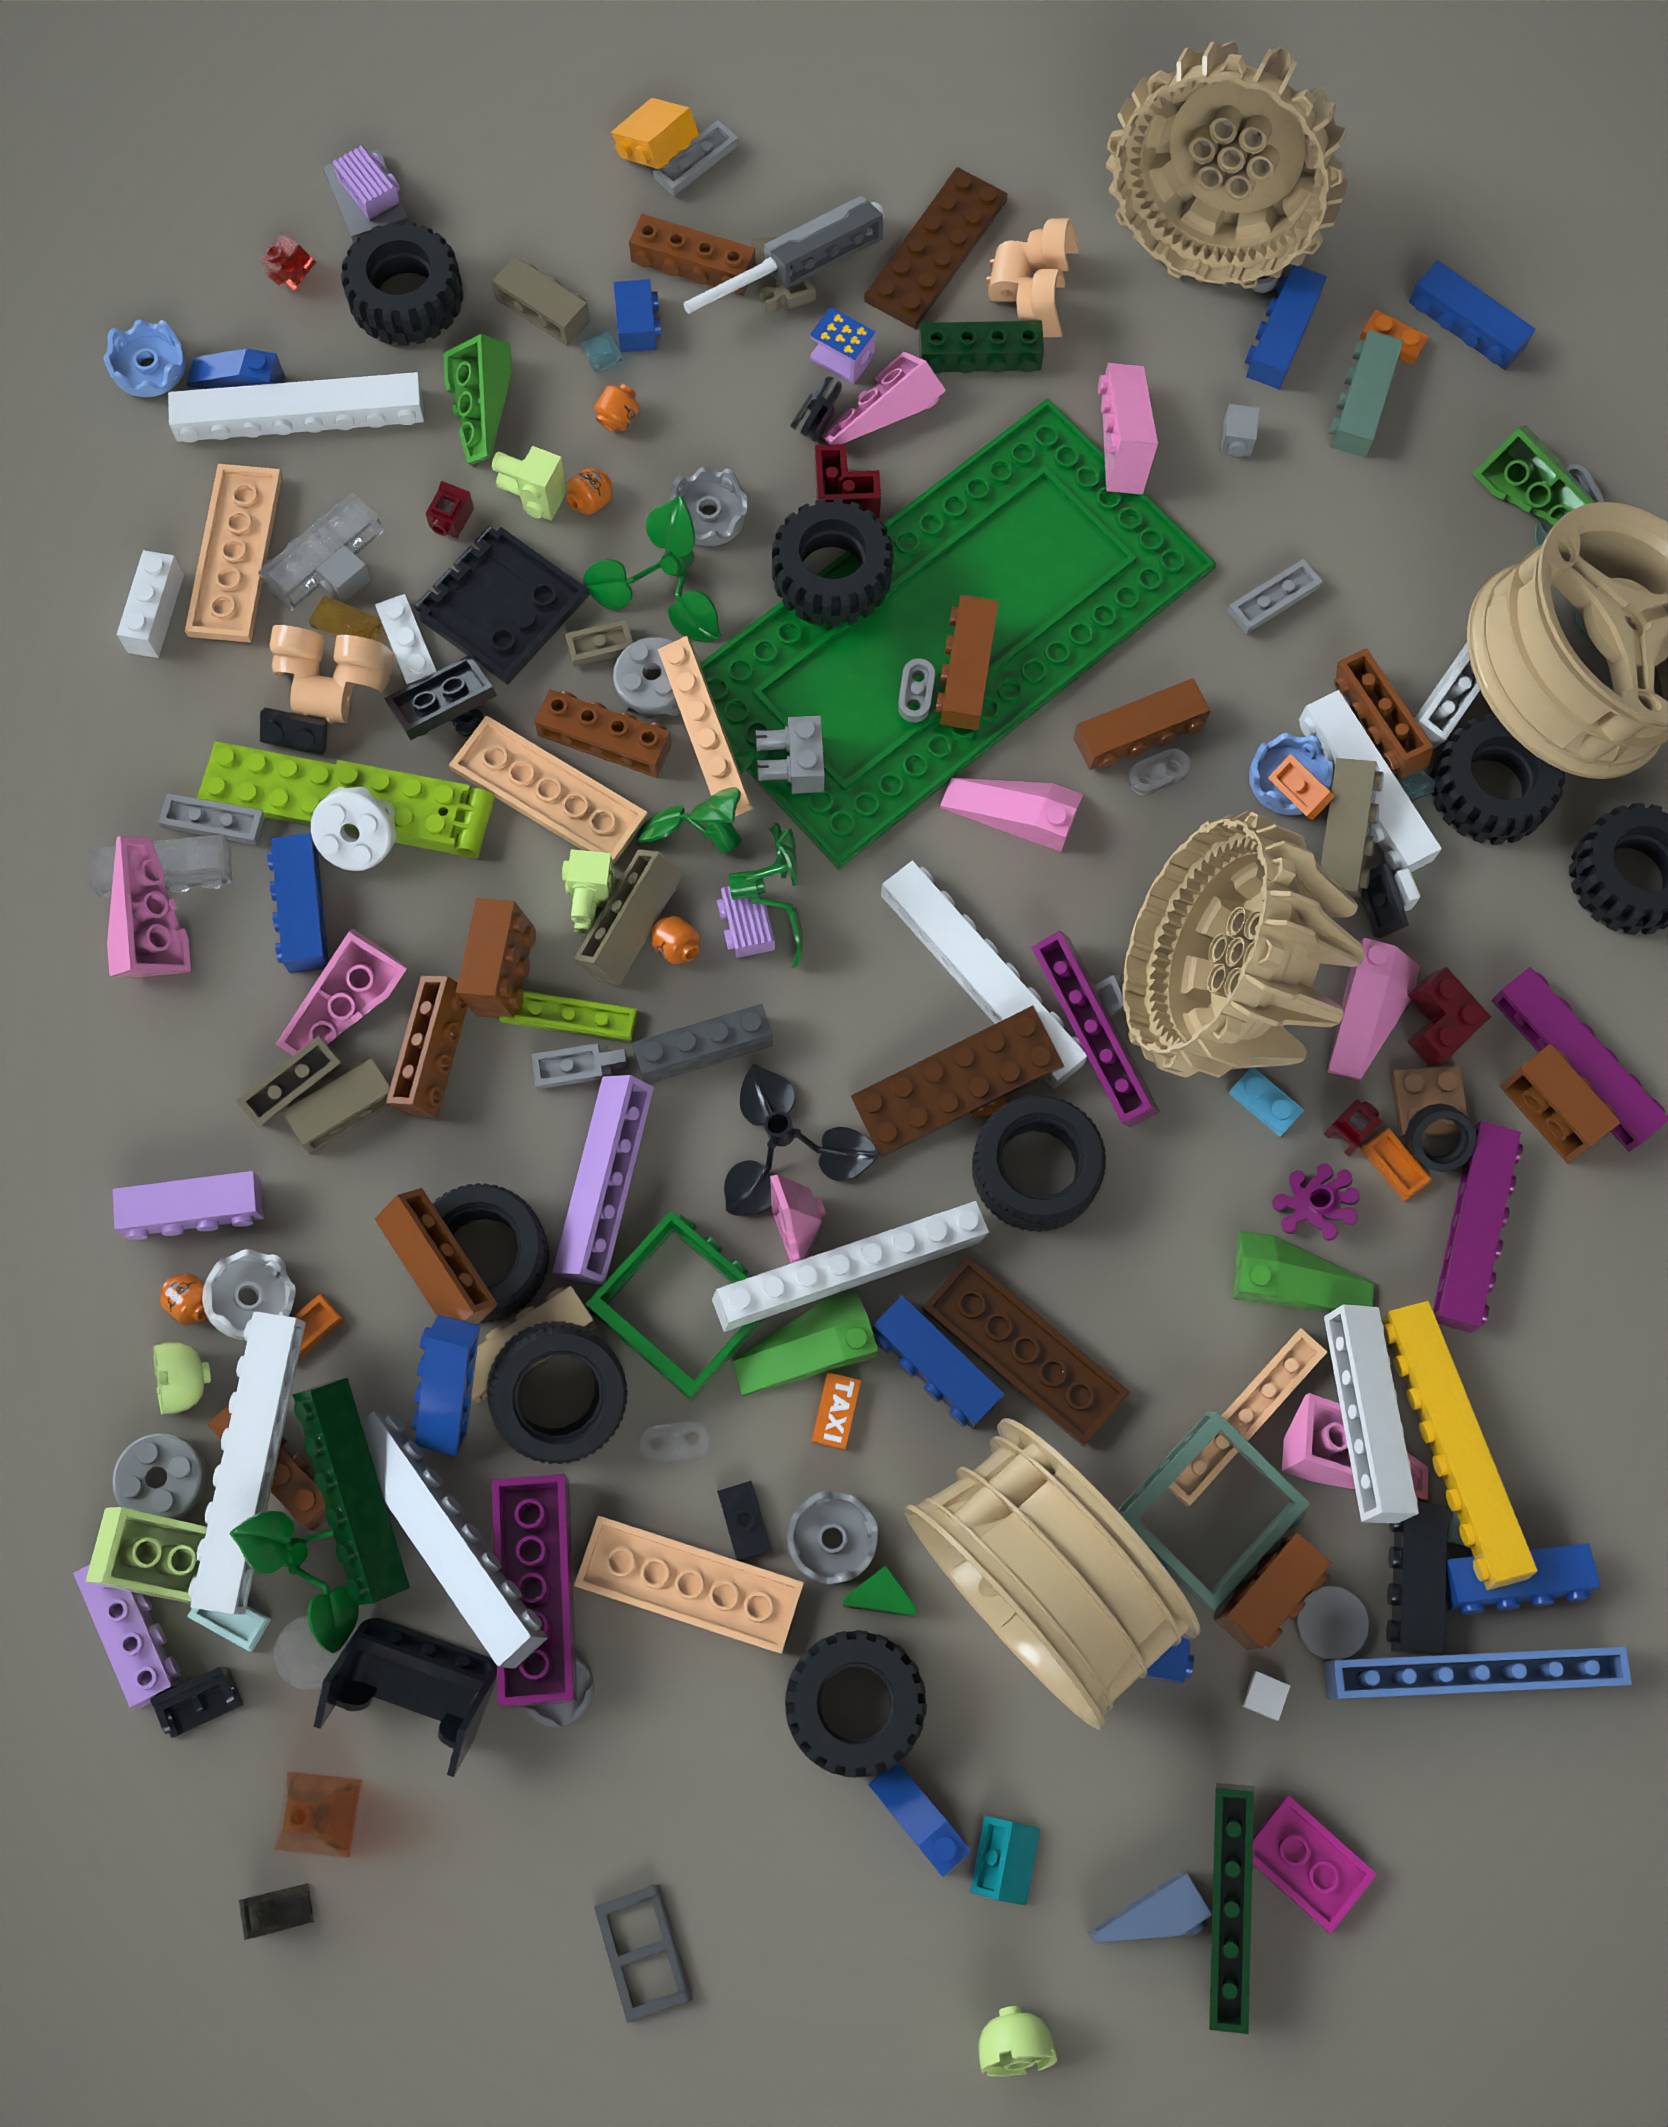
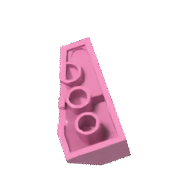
M951 778L940 808L1062 852L1084 794L1054 783Z
M352 928L275 1045L291 1055H295L320 1035L329 1044L365 1014L388 998L407 970V967L381 946Z
M1311 1393L1305 1395L1284 1437L1282 1472L1311 1482L1355 1490L1340 1403ZM1407 1452L1411 1464L1410 1470L1417 1501H1428L1429 1467Z

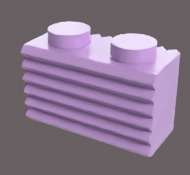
M360 145L359 148H355L349 154L345 153L343 157L340 156L338 160H334L333 165L338 181L368 220L400 203L397 193L400 190L399 184L391 173L385 174L383 164L375 152L370 154L364 145Z
M730 886L721 888L722 899L716 900L720 919L727 918L729 929L724 930L727 949H734L736 958L775 950V940L766 905L760 903L752 904L751 898L732 900ZM759 893V897L764 898L763 893Z

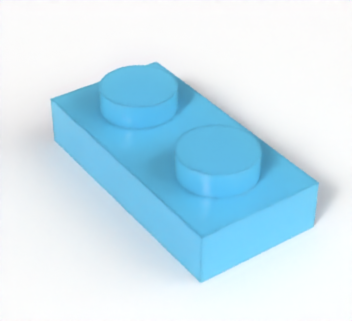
M1250 1068L1228 1093L1279 1137L1285 1133L1304 1111L1302 1107L1255 1068Z

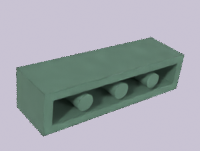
M1368 330L1364 342L1358 340L1352 359L1357 360L1356 366L1350 365L1344 382L1349 385L1348 391L1342 390L1336 407L1342 411L1340 416H1334L1329 430V434L1334 435L1331 448L1366 458L1374 440L1404 340L1372 330Z

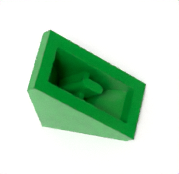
M886 1566L845 1596L843 1600V1607L908 1617H915L917 1607Z

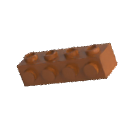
M642 213L629 241L631 262H635L642 267H651L664 271L671 276L684 277L698 284L716 287L755 267L754 247ZM748 285L732 293L744 296Z
M960 595L959 607L952 606L949 626L955 627L954 636H947L945 654L951 655L950 664L943 663L940 683L946 684L945 693L938 692L935 711L942 713L940 725L972 730L979 729L999 602L997 600Z
M1365 648L1338 661L1336 679L1334 680L1335 688L1340 691L1343 697L1347 698L1351 710L1366 727L1368 736L1374 745H1378L1382 751L1383 759L1390 770L1395 771L1401 780L1428 767L1433 752V745L1368 649Z
M1194 678L1077 724L1073 739L1089 770L1098 767L1105 769L1127 755L1130 757L1138 756L1147 747L1157 743L1162 746L1173 741L1177 735L1185 732L1192 734L1201 730L1205 726L1211 710Z
M549 689L535 719V726L539 737L658 778L672 746L670 731H667L664 726L654 722L647 724L639 721L627 712L616 713L595 701H590L589 703L582 701L567 691L557 692Z
M421 976L386 1100L387 1104L411 1117L438 1118L468 1005L456 994L458 982L448 976Z
M422 1188L396 1195L375 1218V1221L436 1316L442 1315L477 1325L498 1305Z
M229 1404L207 1424L220 1439L224 1430L229 1428L232 1415L229 1413ZM282 1436L271 1493L303 1527L313 1531L326 1519V1507L322 1493L317 1489L313 1476L307 1471L311 1465L297 1451L292 1455L283 1446L287 1440Z

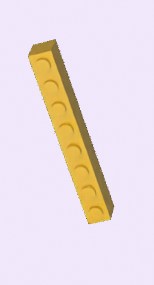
M1429 1301L1389 1311L1382 1322L1385 1342L1387 1345L1391 1344L1395 1355L1393 1362L1398 1376L1404 1377L1408 1388L1406 1390L1408 1403L1412 1410L1417 1411L1420 1418L1419 1429L1422 1439L1425 1443L1430 1444L1433 1451L1432 1462L1434 1470L1439 1477H1443L1447 1487V1503L1453 1512L1456 1511L1460 1520L1459 1532L1461 1539L1466 1546H1470L1475 1559L1473 1560V1568L1478 1580L1484 1582L1487 1591L1528 1580L1538 1570Z

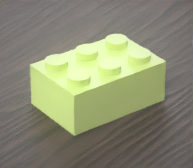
M123 1507L105 1508L85 1582L191 1604L192 1599L189 1598V1587L193 1577L197 1576L200 1561L197 1560V1550L200 1541L205 1539L207 1527Z

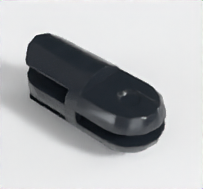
M832 376L824 379L816 394H810L790 425L791 428L796 430L807 411L810 410L811 413L801 430V434L807 436L818 417L822 418L812 435L811 440L814 442L818 440L835 412L833 404L843 387L842 383L838 381L828 398L825 399L824 396L834 379Z

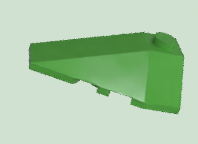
M482 334L443 353L444 382L447 392L452 393L455 404L452 406L454 416H458L460 419L461 428L459 436L467 464L475 465L492 457L512 375L510 343Z
M1527 426L1518 427L1473 473L1493 496L1520 507L1521 510L1532 513L1552 525H1555L1563 516L1575 508L1596 503L1552 451Z
M1246 1231L1238 1232L1233 1299L1328 1313L1343 1304L1373 1307L1374 1283L1274 1235Z

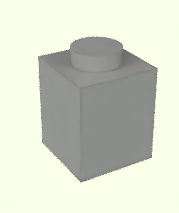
M1229 404L1223 421L1220 453L1230 454L1235 457L1251 456L1257 438L1260 408Z
M345 545L340 547L316 568L320 579L318 583L320 589L329 598L335 596L342 604H345L371 581L366 564Z

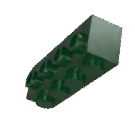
M1042 321L920 323L919 358L928 363L934 374L942 372L971 373L975 371H991L999 373L1002 371L1031 372L1033 370H1041L1044 356Z

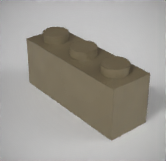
M514 256L492 280L497 301L566 346L571 343L589 322L588 307L585 299L578 293H571L562 287L555 278H548L539 272L530 262L525 263Z
M320 1035L243 1094L236 1102L255 1125L260 1127L343 1061L323 1036Z
M372 1058L367 1061L361 1060L354 1063L348 1068L346 1074L337 1079L331 1078L319 1085L316 1092L307 1097L301 1096L290 1102L288 1108L282 1111L300 1143L309 1154L390 1106L386 1103L390 1086Z

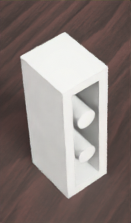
M145 550L142 552L116 634L127 653L159 658L184 577L174 555Z

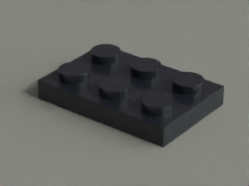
M468 655L384 699L411 741L419 736L426 735L430 730L446 722L455 720L461 714L475 707L484 705L497 695L492 684L473 658Z

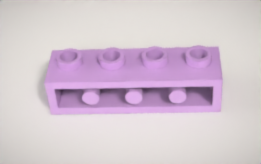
M254 1171L113 1189L114 1230L126 1237L127 1240H144L148 1238V1234L161 1232L164 1236H176L183 1234L184 1229L197 1228L198 1231H213L218 1229V1225L230 1223L235 1227H245L253 1225V1220L264 1219L261 1179Z
M89 1564L73 1574L129 1707L142 1708L151 1703V1698L180 1685L177 1679L181 1676L180 1668L176 1660L172 1656L168 1657L163 1644L167 1642V1639L160 1624H154L149 1611L153 1607L149 1596L85 1582L90 1567Z

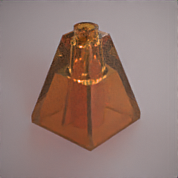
M287 1771L274 1850L349 1858L362 1779Z

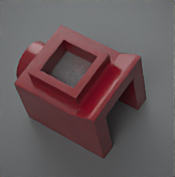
M441 481L438 491L425 513L429 528L439 535H450L458 539L474 509L470 492Z
M1356 1099L1326 1130L1324 1135L1329 1138L1336 1132L1350 1145L1344 1152L1349 1157L1382 1121L1378 1118V1110L1367 1101L1361 1103Z

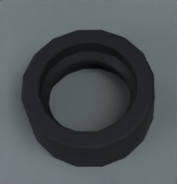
M1442 1103L1428 1105L1417 1111L1409 1121L1406 1130L1407 1147L1413 1157L1428 1169L1438 1172L1452 1171L1464 1165L1473 1155L1477 1143L1476 1129L1471 1120L1455 1107ZM1438 1119L1452 1120L1459 1127L1461 1134L1455 1148L1444 1156L1437 1157L1427 1153L1422 1146V1137L1427 1127Z

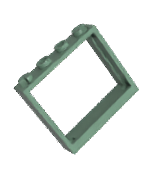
M1207 1411L1117 1511L1140 1536L1162 1564H1166L1168 1571L1204 1607L1215 1610L1217 1607L1222 1608L1227 1605L1234 1596L1232 1590L1241 1580L1245 1582L1255 1574L1258 1569L1257 1563L1265 1554L1270 1555L1282 1543L1280 1537L1289 1527L1292 1529L1302 1522L1306 1516L1304 1510L1310 1503L1219 1412ZM1220 1433L1289 1502L1214 1586L1208 1590L1139 1519L1209 1442Z

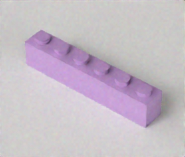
M631 1075L604 1076L599 1088L552 1273L576 1283L604 1284L606 1282L654 1090L653 1086Z

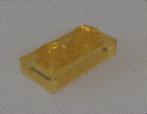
M323 595L309 619L311 627L334 637L337 635H352L374 640L382 626L380 618Z

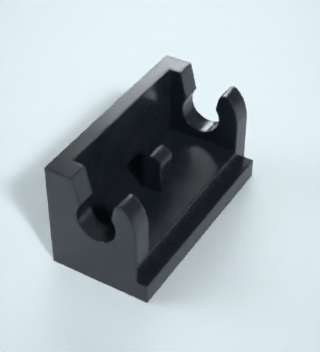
M221 1666L150 1699L165 1734L169 1733L171 1738H175L243 1706L230 1668Z

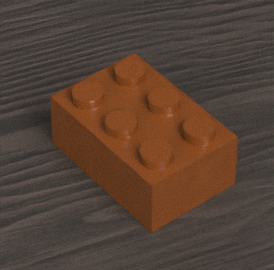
M476 898L456 994L479 1017L514 1018L515 1014L517 1015V1010L523 1004L522 986L524 977H527L530 971L528 956L530 947L534 946L536 941V929L515 901Z
M1551 1043L1523 1064L1499 1086L1567 1164L1621 1123L1616 1117L1614 1109L1594 1093L1590 1082L1585 1077L1578 1075L1569 1065L1567 1056L1562 1051L1555 1049Z
M1299 1533L1283 1538L1280 1546L1265 1558L1255 1574L1245 1582L1214 1621L1247 1650L1262 1649L1265 1646L1269 1648L1282 1634L1283 1630L1279 1628L1282 1622L1288 1618H1295L1305 1606L1306 1602L1302 1598L1311 1590H1318L1327 1580L1329 1574L1325 1570L1330 1566L1331 1562Z

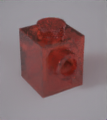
M282 232L259 260L268 269L265 275L279 287L284 283L293 291L316 264V261L298 243Z

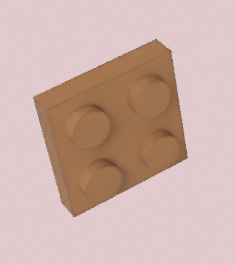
M1460 1066L1394 1069L1390 1073L1399 1138H1406L1409 1121L1417 1111L1428 1105L1439 1103L1450 1105L1468 1117ZM1438 1119L1427 1127L1423 1136L1460 1134V1129L1452 1120Z

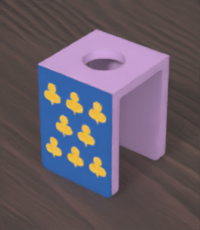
M834 308L828 309L810 334L811 340L819 343L811 353L810 360L852 384H855L875 356L876 331Z

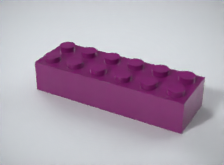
M565 1474L492 1479L494 1555L502 1565L500 1571L506 1580L512 1581L521 1591L522 1597L520 1600L525 1607L532 1610L542 1622L541 1630L547 1637L516 1668L497 1666L498 1706L509 1708L578 1702L569 1480Z

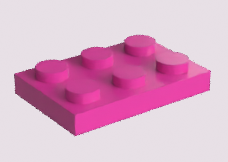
M1285 1795L1253 1836L1252 1865L1330 1934H1332L1377 1875L1376 1872L1289 1795Z

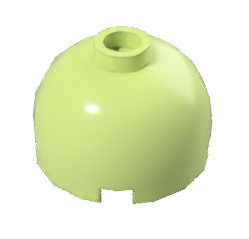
M167 1342L154 1345L155 1376H157L158 1387L156 1388L161 1414H176L189 1410L203 1396L204 1384L211 1383L209 1363H201L198 1352L190 1345L184 1343Z
M1020 2006L1000 2009V2017L990 2020L981 2032L978 2042L981 2072L984 2073L986 2071L987 2076L1005 2077L1026 2074L1025 2068H1029L1037 2063L1039 2071L1054 2065L1058 2061L1052 2034L1044 2021L1034 2014L1022 2013Z

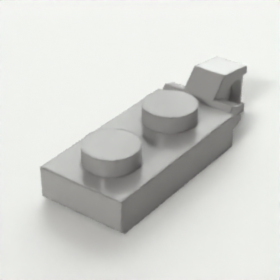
M598 1043L531 1054L537 1090L600 1080L604 1076H612L611 1070L628 1067L625 1049L608 1051L607 1045L599 1046Z

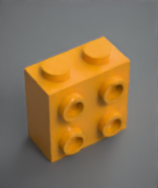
M650 98L611 131L615 141V149L622 159L656 169L667 166L670 163V159L680 151L688 148L691 142L700 135L689 107L656 98Z

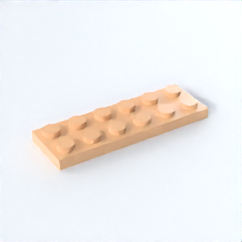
M218 464L185 626V633L188 637L251 643L283 477L280 469Z
M487 715L449 764L452 772L480 789L493 793L495 798L579 849L611 853L613 865H615L648 819L647 811Z
M598 1516L574 1586L782 1654L804 1582Z

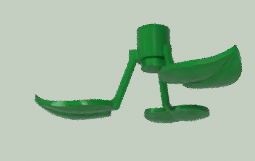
M677 496L671 501L656 507L646 519V532L651 542L656 547L666 548L665 554L659 562L632 577L626 578V569L621 562L614 559H602L591 565L584 574L583 584L588 588L589 594L600 605L611 610L625 608L632 600L633 595L629 584L638 581L659 568H662L667 575H679L680 578L675 592L677 602L668 608V616L672 626L679 634L684 637L687 636L694 641L708 642L721 637L718 614L712 600L706 594L697 590H689L682 595L685 578L689 575L686 569L694 562V552L692 549L695 544L692 518L682 496Z
M754 750L734 754L741 775L751 764L756 754ZM737 787L720 790L712 795L710 799L697 805L690 815L684 814L685 808L683 805L665 808L653 815L643 825L637 836L636 843L639 846L641 842H652L665 838L673 833L682 822H689L702 833L705 839L711 838L719 853L730 852L742 841V838L732 824L734 823L735 810L740 800L741 792ZM700 823H706L707 828L703 827Z
M775 823L773 827L769 828L774 836L777 851L774 864L759 870L730 873V893L732 900L751 898L752 904L760 903L786 910L796 939L797 950L791 968H796L800 962L803 948V931L796 907L793 908V905L790 903L759 897V893H765L764 877L781 873V878L783 879L787 877V871L789 870L792 886L797 884L798 865L792 829H786L782 833L779 823Z
M281 1511L262 1512L236 1526L230 1532V1536L237 1543L246 1562L254 1571L260 1574H272L282 1567H288L290 1574H297L322 1590L323 1594L315 1595L309 1602L307 1610L309 1627L313 1636L324 1650L330 1653L339 1651L356 1626L359 1606L354 1605V1601L349 1596L346 1587H335L331 1591L328 1584L299 1567L308 1556V1548L305 1544L334 1536L333 1530L330 1529L307 1536L292 1538L294 1524L290 1517Z

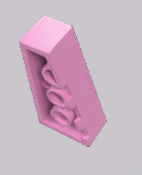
M1108 363L1105 375H1100L1098 382V394L1102 396L1101 413L1103 415L1106 490L1110 492L1143 494L1158 445L1144 366Z

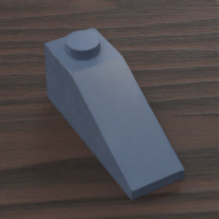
M1180 1871L1089 1931L1088 1935L1096 1943L1181 1936L1184 1933L1191 1937L1207 1926L1204 1920L1212 1914L1188 1874Z

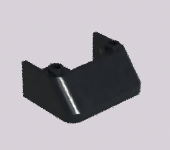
M380 1618L367 1619L360 1624L324 1678L313 1727L321 1729L335 1706L347 1711H360L367 1708L375 1697L441 1721L438 1729V1738L443 1744L453 1748L447 1775L454 1777L475 1739L495 1685L497 1665L490 1657Z

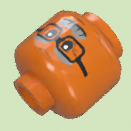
M621 384L620 387L615 385L607 386L594 404V411L597 414L595 417L596 421L613 433H616L617 430H627L640 410L638 402L634 399L637 394L625 384Z
M591 467L586 468L568 480L566 484V500L573 510L585 515L594 514L610 502L613 489L612 482L609 476L602 470Z
M680 916L664 917L654 925L651 931L652 948L670 964L680 965L690 962L698 955L700 933Z
M190 1273L172 1276L162 1286L161 1307L181 1325L188 1326L204 1321L208 1318L202 1302L205 1283L196 1275Z

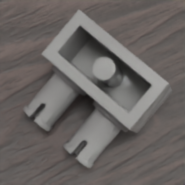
M821 716L788 717V726H785L783 730H756L757 751L786 749V753L789 752L787 759L757 760L758 781L788 779V782H791L792 793L824 792L825 775Z

